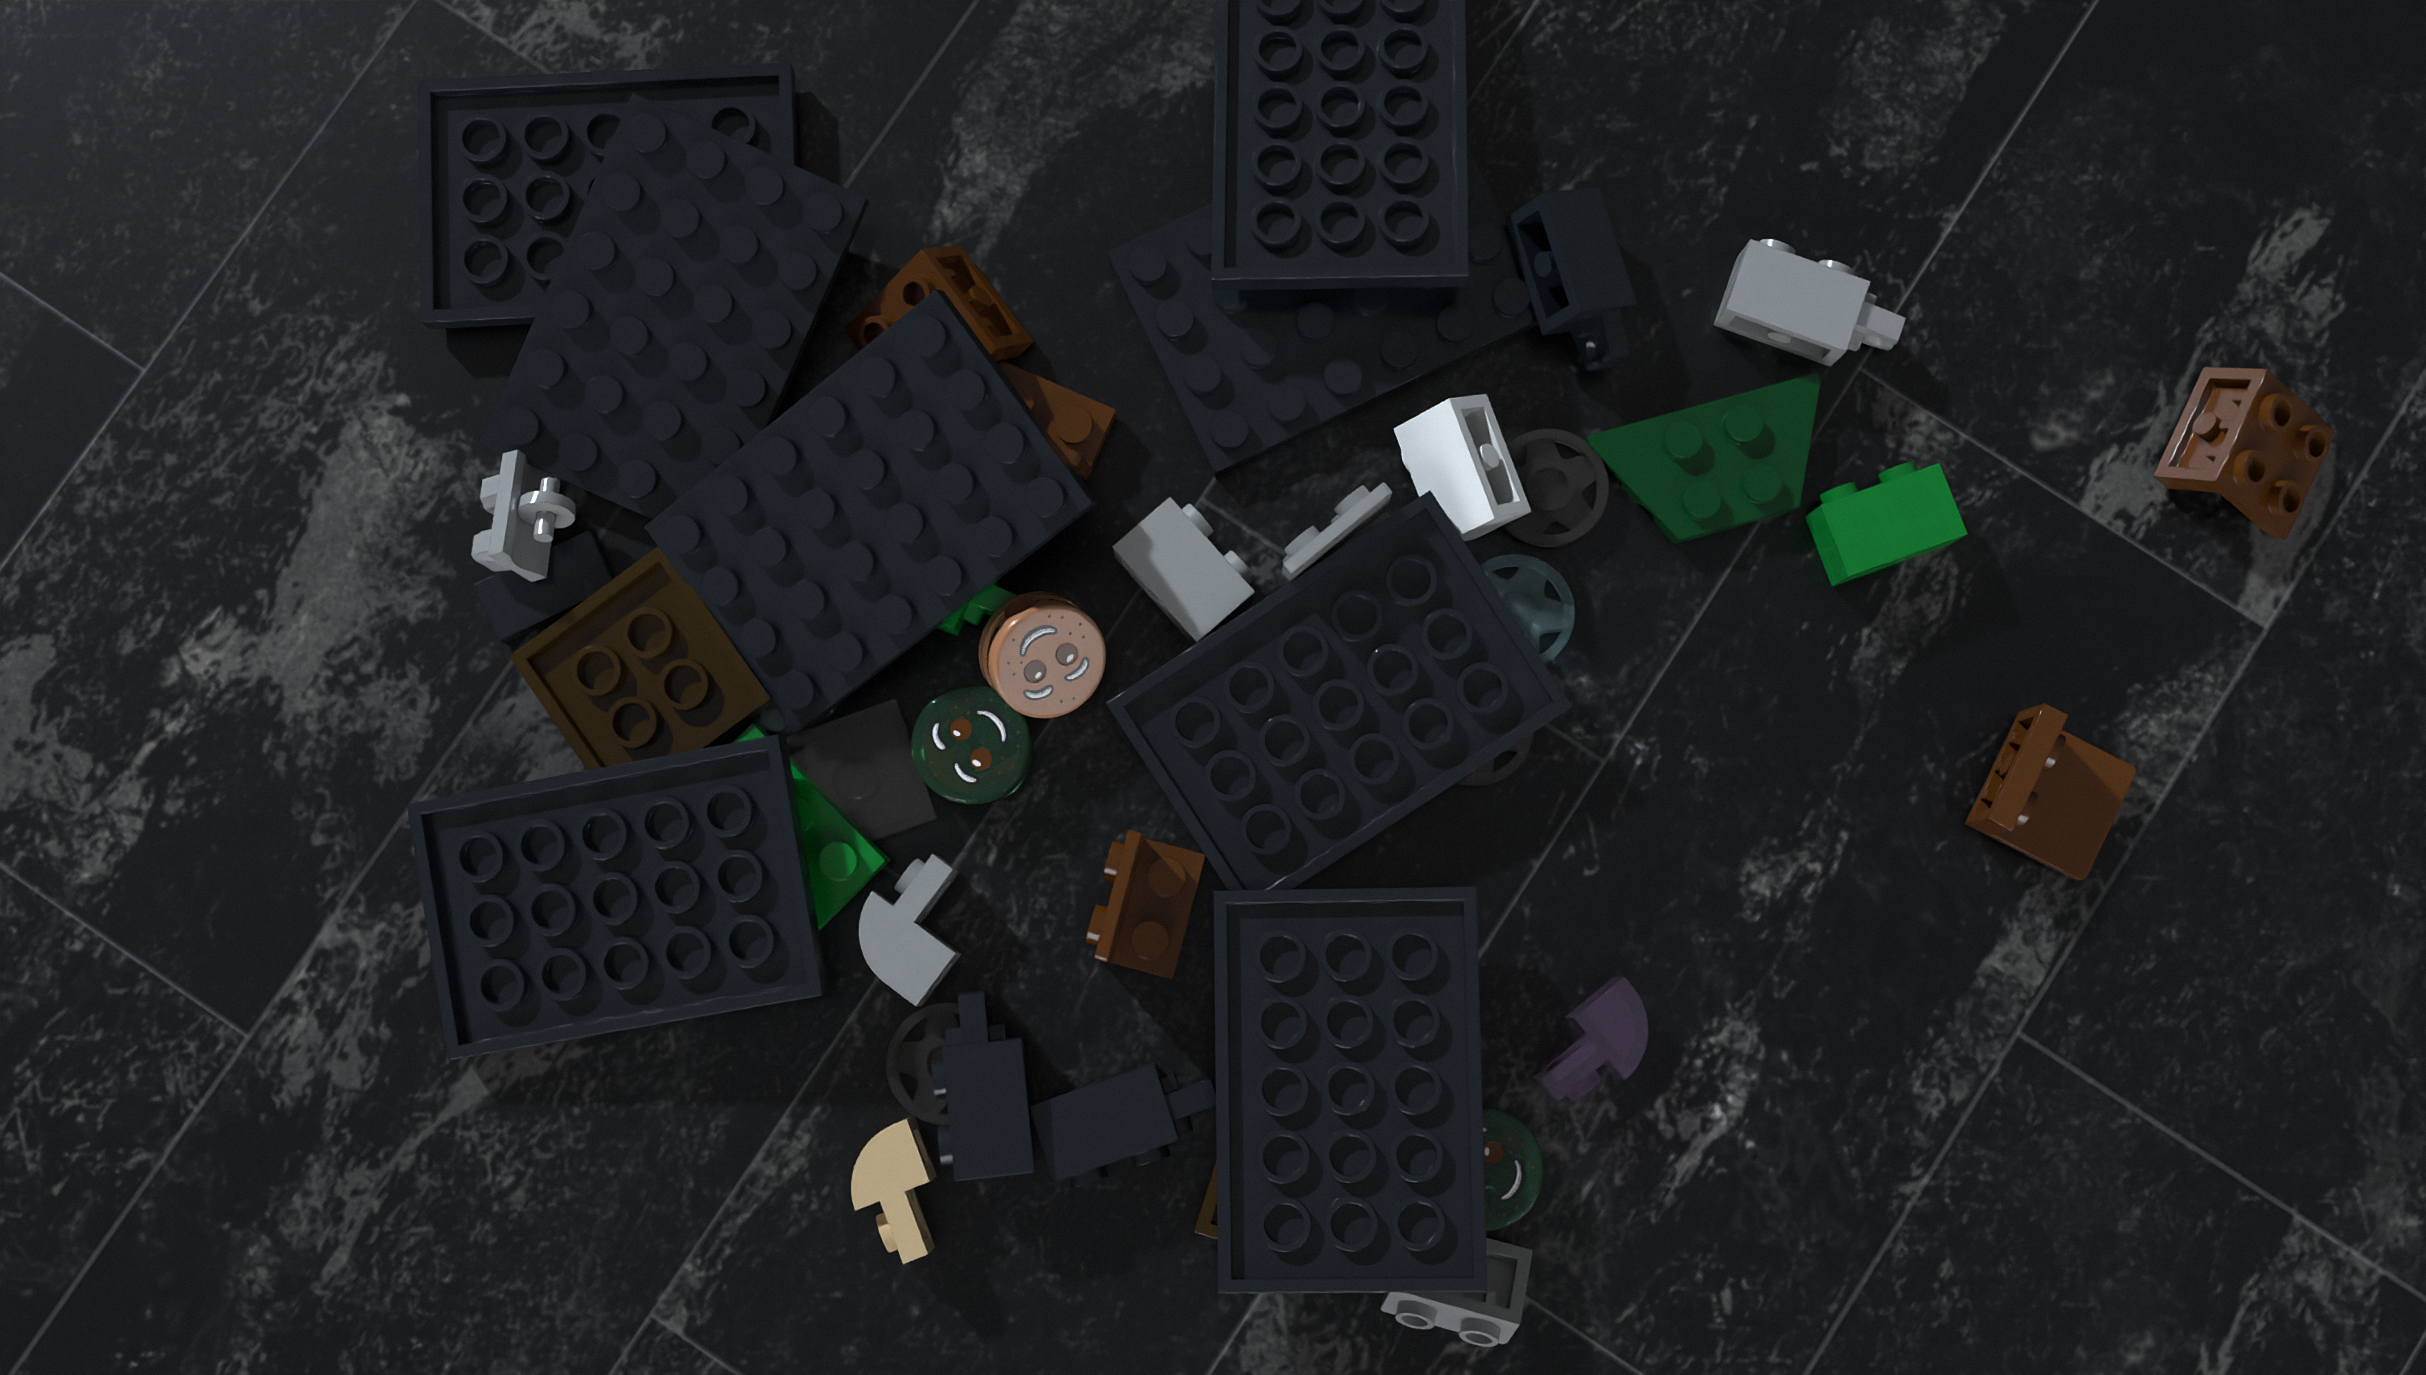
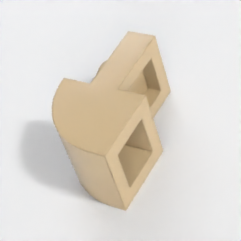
M915 1116L901 1120L883 1129L866 1144L856 1161L851 1181V1195L855 1211L876 1202H881L884 1213L876 1215V1221L882 1241L889 1253L898 1250L903 1264L925 1256L935 1248L914 1188L930 1182L937 1175Z

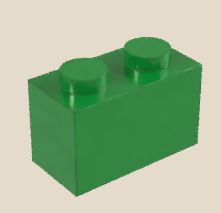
M1910 461L1878 474L1881 484L1859 491L1856 482H1851L1819 495L1822 505L1818 506L1805 518L1832 586L1948 546L1967 535L1940 463L1918 470L1915 461Z

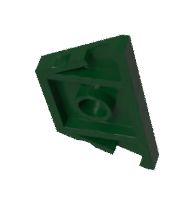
M1817 372L1588 435L1583 441L1584 446L1593 458L1597 456L1622 482L1620 487L1637 505L1644 506L1652 514L1654 523L1674 544L1795 511L1800 507L1821 380Z

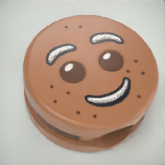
M1028 592L1005 602L989 618L979 642V664L989 686L1014 710L1034 718L1062 716L1081 706L1099 685L1106 664L1105 642L1096 623L1070 600L1051 592Z

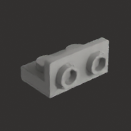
M1486 1238L1488 1292H1385L1381 1310L1396 1315L1395 1318L1399 1323L1411 1328L1431 1329L1434 1326L1459 1332L1462 1340L1473 1345L1492 1347L1498 1343L1506 1344L1521 1322L1533 1250Z

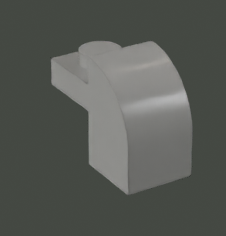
M934 854L930 856L926 863L917 858L903 873L894 888L902 894L896 903H893L883 894L872 891L863 906L859 921V940L867 964L878 978L915 1006H923L961 956L959 951L921 924L959 874L958 870Z

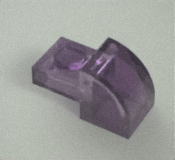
M1612 977L1565 1017L1581 1038L1535 1075L1533 1080L1548 1098L1559 1101L1566 1095L1573 1102L1600 1081L1602 1077L1596 1069L1602 1064L1605 1065L1615 1078L1626 1080L1633 1073L1646 1049L1648 1020L1642 1000L1625 977Z

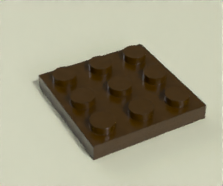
M658 546L509 656L587 770L714 747L772 704L771 700H773L694 588L682 580Z

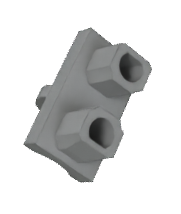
M518 449L503 453L500 474L482 480L480 500L483 503L484 509L494 516L492 529L481 531L479 534L474 535L471 553L473 559L494 572L513 570L531 582L547 578L554 529L572 525L576 516L575 503L570 498L559 494L560 478L529 465L525 454Z

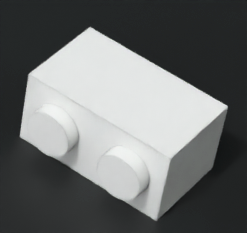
M1487 394L1449 398L1394 428L1401 448L1403 463L1411 474L1419 497L1431 490L1463 541L1476 539L1531 512Z

